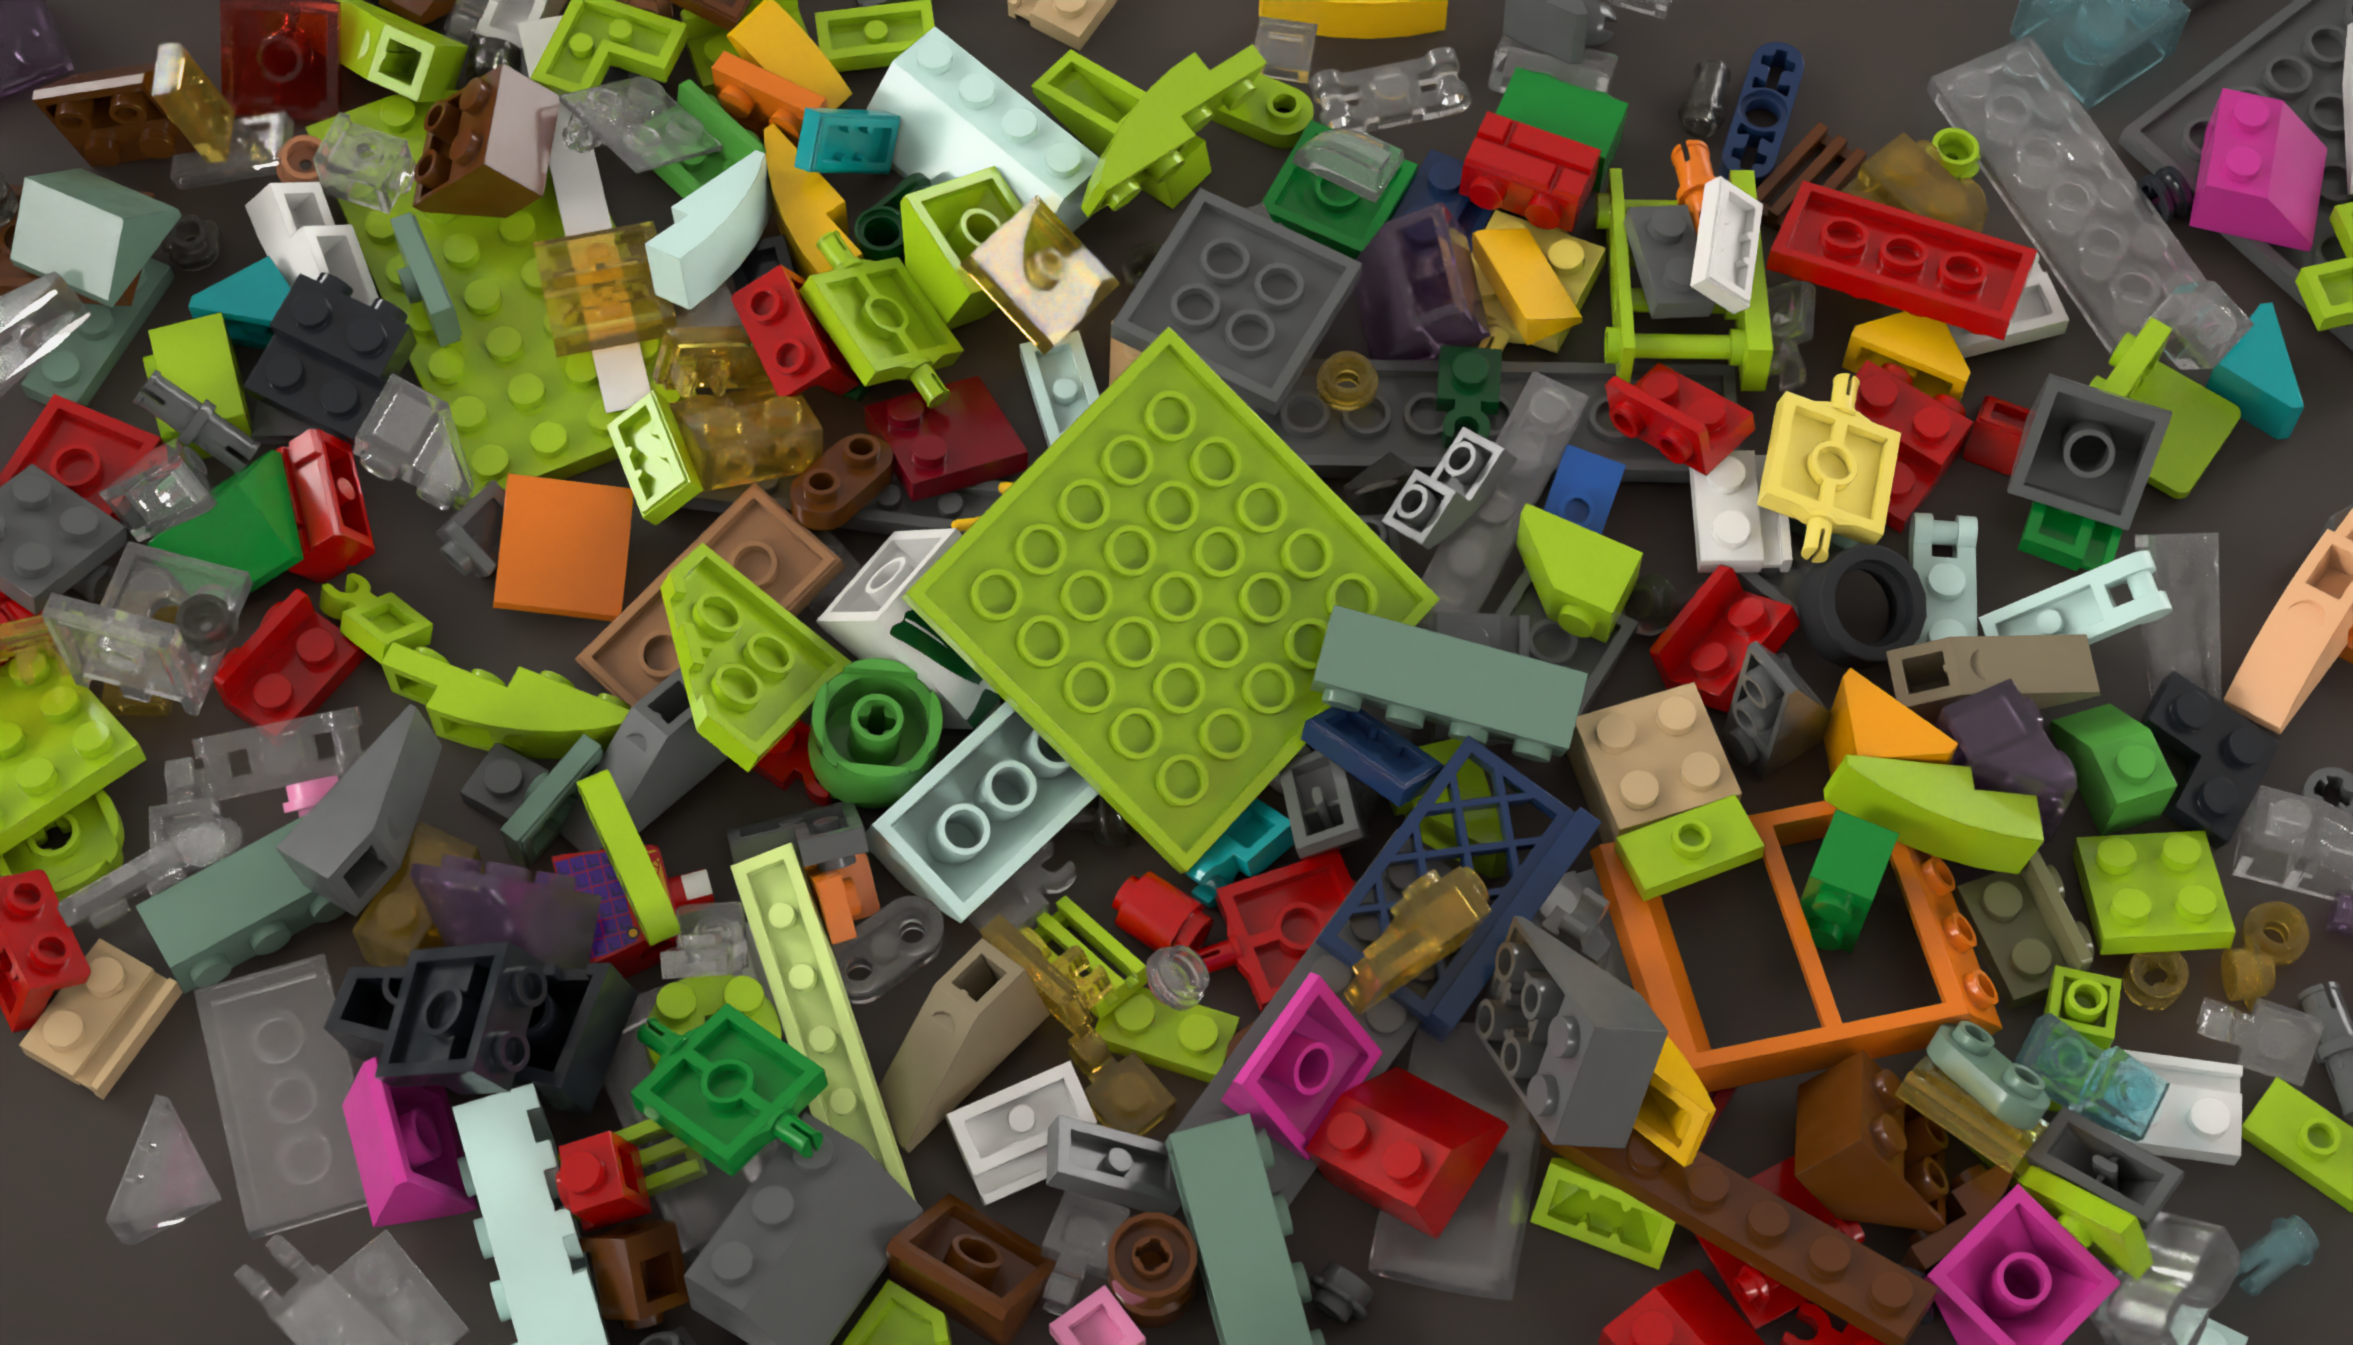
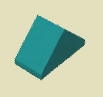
M267 256L193 295L188 307L193 319L221 312L234 345L265 350L274 335L269 325L291 288L270 256Z
M2270 302L2262 303L2257 307L2216 362L2205 388L2237 405L2241 411L2240 418L2278 440L2290 437L2305 406L2273 303Z

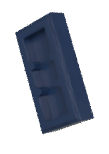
M1331 707L1305 721L1301 740L1398 807L1425 793L1445 767L1441 762L1361 708L1359 712Z

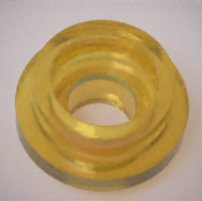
M1341 351L1332 355L1319 368L1316 380L1317 392L1322 401L1331 408L1340 411H1356L1366 407L1375 398L1378 390V374L1374 366L1362 354L1354 351ZM1342 381H1351L1357 386L1344 388L1337 384Z
M2282 901L2265 902L2255 906L2247 914L2241 927V937L2247 951L2260 962L2272 966H2284L2295 962L2302 956L2309 943V928L2303 914L2295 906ZM2273 929L2278 931L2282 935L2284 943L2270 940L2263 930Z

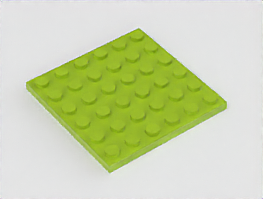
M1169 326L901 597L1179 874L1187 872L1304 747L1306 742L1301 740L1305 721L1332 707L1322 702L1323 693L1310 689L1334 605L1415 627L1440 600Z

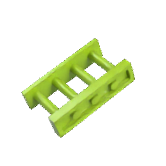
M1610 168L1607 192L1596 193L1595 229L1606 230L1613 327H1606L1605 364H1615L1616 376L1631 383L1634 358L1728 359L1729 366H1738L1741 391H1766L1773 354L1761 230L1759 233L1749 308L1733 314L1715 303L1711 313L1723 314L1724 320H1734V329H1729L1728 335L1635 333L1633 312H1650L1643 288H1631L1630 268H1636L1630 244L1627 243V233L1623 222L1629 207L1678 205L1677 200L1624 199L1622 168ZM1730 170L1728 181L1757 200L1754 170Z

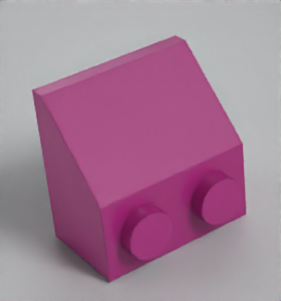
M2223 88L2205 130L2189 226L2310 252L2314 239L2327 147L2283 100Z

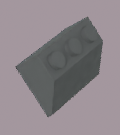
M806 1112L800 1119L823 1134V1142L819 1150L816 1152L812 1149L813 1156L804 1158L799 1152L783 1142L684 1274L691 1308L750 1345H830L887 1266L886 1248L890 1239L923 1214V1208L862 1145Z

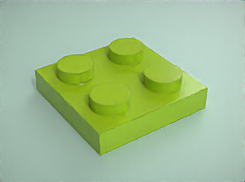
M2205 831L2076 837L2072 856L2100 955L2231 948L2236 930Z

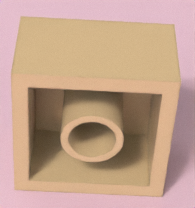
M1694 682L1577 716L1570 748L1566 754L1591 814L1602 822L1597 829L1603 844L1615 842L1618 836L1733 794L1740 801L1742 792Z

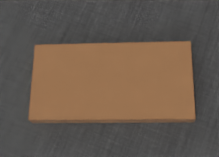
M754 482L604 629L575 660L610 695L618 697L630 707L635 705L676 671L680 665L660 587L670 571L702 542L795 617L846 568L842 560L806 527L799 524L789 512Z

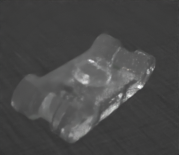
M1450 47L1433 49L1422 58L1341 73L1335 69H1327L1318 72L1309 81L1314 101L1317 104H1321L1323 108L1319 115L1321 124L1349 136L1455 115L1466 110L1472 102L1467 84L1458 79L1457 74L1461 67L1456 51ZM1436 84L1437 88L1435 90L1422 93L1420 86ZM1358 99L1360 105L1352 106L1349 103H1345V101Z
M348 707L192 739L195 759L202 758L207 782L201 784L205 803L282 788L329 776H343L366 751H362L357 726L363 725L360 707ZM331 732L336 756L319 759L314 735ZM247 749L252 773L233 777L228 752Z

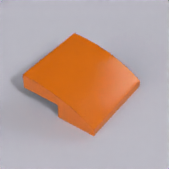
M508 473L493 608L614 621L622 612L634 496L632 489Z

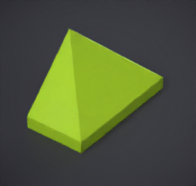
M1552 1158L1530 1220L1534 1224L1657 1270L1661 1266L1676 1223L1566 1158Z

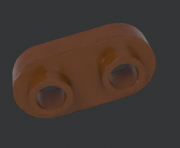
M864 433L844 437L835 443L792 482L790 498L791 513L794 519L802 526L813 530H831L848 522L892 481L893 451L890 445L877 436Z

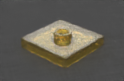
M1038 195L1033 197L960 264L968 275L1043 355L1047 354L1120 284Z

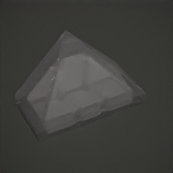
M155 1095L105 1219L121 1243L133 1246L222 1200L183 1120L170 1099L160 1095Z

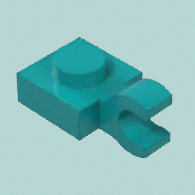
M1255 798L1199 860L1185 872L1186 876L1199 884L1191 891L1193 897L1207 907L1213 908L1217 906L1215 898L1216 889L1232 884L1239 871L1249 878L1259 875L1295 844L1290 820Z

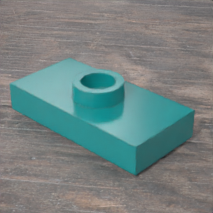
M805 107L794 167L807 172L889 174L901 116L878 110Z

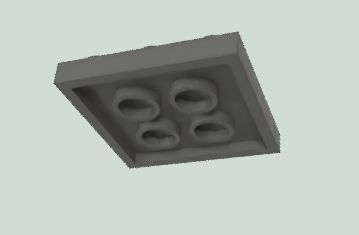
M1199 188L1112 322L1111 338L1143 352L1169 326L1243 401L1275 416L1360 280L1363 263Z

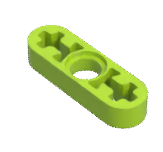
M603 770L577 781V787L588 815L648 945L653 946L681 934L680 926L671 903L609 770Z

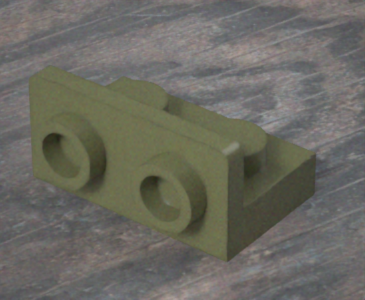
M2038 850L2019 874L1997 872L1956 887L1953 894L1956 905L1974 930L1977 947L2008 1010L2047 997L2052 973L2056 965L2088 972L2093 963L2094 956L2091 936L2082 922L2074 921L2064 902L2065 890L2058 871L2051 864H2045Z

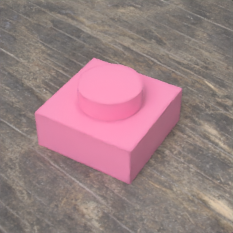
M1106 1285L1049 1324L1050 1334L1058 1345H1146L1145 1336Z

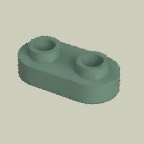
M1960 1021L1958 1025L1950 1023L1941 1024L1926 1048L1932 1062L1990 1113L2003 1122L2023 1130L2034 1129L2050 1106V1099L2043 1090L2045 1088L2044 1081L2031 1069L2017 1063H2012L1994 1048L1995 1041L1993 1037L1980 1026L1969 1021Z

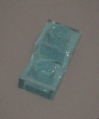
M2052 1013L2036 1018L2014 1063L2031 1069L2044 1081L2045 1088L2043 1090L2049 1099L2061 1106L2068 1107L2114 1133L2136 1142L2144 1139L2170 1086V1083L2119 1046L2103 1051Z

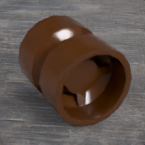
M1143 1212L1128 1218L1114 1231L1108 1245L1109 1291L1135 1325L1143 1328L1164 1327L1178 1321L1189 1310L1196 1295L1197 1246L1190 1230L1178 1219L1162 1212Z

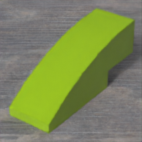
M1071 49L1031 85L1033 94L1046 108L1099 157H1101L1133 107L1146 93ZM1196 134L1181 155L1186 161L1185 164L1175 174L1159 184L1153 178H1150L1139 185L1143 191L1172 209L1212 172L1206 141Z
M1846 754L1823 789L1825 801L1842 812L1899 833L1897 842L1935 857L1975 868L2019 874L2044 842L2037 796L1975 790L1971 767Z

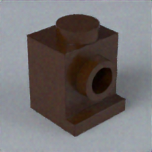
M628 1220L579 1238L582 1252L591 1253L602 1319L622 1320L624 1329H641L665 1321L664 1311L690 1302L684 1279L685 1268L676 1220Z

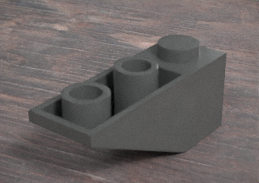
M1754 641L1748 645L1723 730L1725 744L1739 764L1743 766L1749 765L1763 781L1823 741L1832 713L1790 664L1758 641Z
M680 667L631 707L601 761L592 773L594 775L603 770H609L638 833L729 758L696 731ZM579 795L564 820L559 833L578 852L604 850L581 795Z
M409 704L276 847L305 887L355 917L401 868L442 749V744L414 705Z

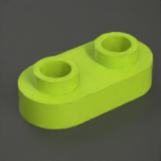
M1259 73L1253 81L1257 90L1248 100L1231 111L1223 105L1212 112L1214 114L1212 121L1273 147L1291 148L1295 147L1310 120H1313L1314 109L1310 98L1301 90ZM1283 107L1291 112L1280 113L1276 109Z

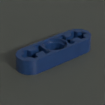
M1769 42L1760 46L1754 52L1720 160L1718 173L1719 176L1727 181L1730 170H1743L1739 167L1743 161L1747 145L1758 148L1754 165L1751 168L1755 174L1756 189L1774 171L1805 67L1803 56L1795 47L1783 42ZM1772 66L1783 69L1776 91L1766 88ZM1753 109H1765L1772 112L1778 122L1770 127H1758L1748 121L1746 113Z

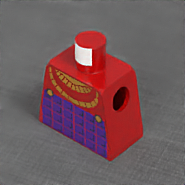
M652 844L644 845L671 903L678 923V916L716 906L706 868L667 878L659 846ZM605 850L561 854L551 857L580 969H587V963H611L626 979L679 955L676 939L683 937L682 930L681 934L653 946L648 945Z

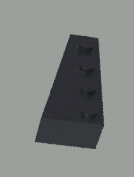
M587 963V969H560L556 964H545L543 973L547 979V995L542 1004L533 1008L526 1033L530 1046L529 1061L524 1069L515 1073L511 1089L533 1083L543 1106L590 1117L638 993L611 963ZM406 966L349 967L323 1029L355 1058L366 1061L373 1057L380 1058Z

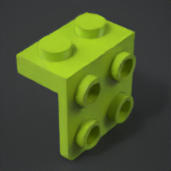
M2150 317L2137 337L2127 332L2121 339L2108 364L2115 368L2107 380L2097 375L2089 386L2172 411L2171 420L2147 483L2173 498L2183 499L2190 494L2237 425L2241 411L2234 403L2159 362L2173 328Z

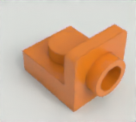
M865 853L855 855L856 862L854 864L837 870L819 871L816 864L805 867L829 942L832 945L857 938L853 921L876 915L880 911L869 860Z

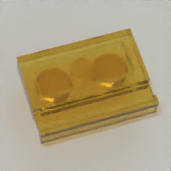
M1928 1054L1915 1066L1913 1071L1906 1075L1894 1094L2010 1174L2028 1155L2049 1126V1123L2042 1118L2032 1130L2019 1129L2003 1122L1938 1068L1929 1058Z

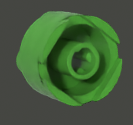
M871 658L858 660L845 666L843 672L833 677L828 683L826 681L821 686L813 703L808 755L811 768L818 779L819 785L830 793V798L839 799L845 803L854 802L857 807L878 809L893 806L935 766L943 724L942 708L938 697L933 689L930 691L917 678V673L900 662ZM871 732H875V733H878V734H880V735H873V734H870V733H871Z

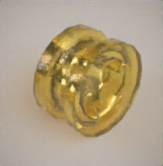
M2178 951L2135 953L2124 970L2122 982L2125 993L2132 1002L2144 1009L2152 1011L2164 1010L2173 1005L2188 983L2189 970L2187 962ZM2161 968L2168 974L2164 983L2157 982L2153 986L2147 984L2143 979L2147 970L2152 973Z

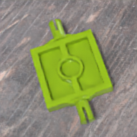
M837 230L823 235L818 240L816 247L823 253L834 270L810 275L799 290V293L847 360L852 370L865 387L895 379H907L912 381L929 408L938 407L950 397L951 392L945 387L934 370L952 366L964 349L899 257L880 261L860 259L852 254Z

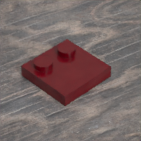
M979 375L944 384L950 390L951 395L938 407L929 408L919 391L865 406V426L871 435L885 440L890 445L893 451V471L912 502L1028 469L1027 449Z

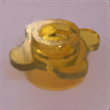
M2255 934L2246 935L2244 947L2228 948L2223 951L2221 957V976L2227 997L2230 1001L2245 1000L2249 1011H2258L2261 998L2268 996L2269 991H2272L2275 986V968L2271 955L2268 952H2260V943Z

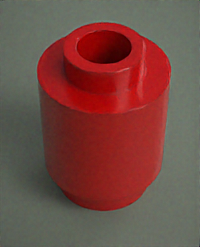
M1152 871L1147 872L1140 879L1134 875L1130 876L1121 886L1112 903V908L1118 912L1115 920L1116 927L1165 959L1170 960L1176 957L1183 963L1191 960V950L1201 948L1214 922L1213 918L1203 913L1204 905Z

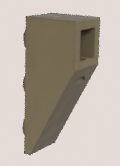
M2087 634L1946 637L1886 651L1896 700L1940 731L2101 696Z
M983 938L934 984L878 1087L896 1143L908 1154L945 1118L946 1114L952 1112L1050 1015L1026 970Z

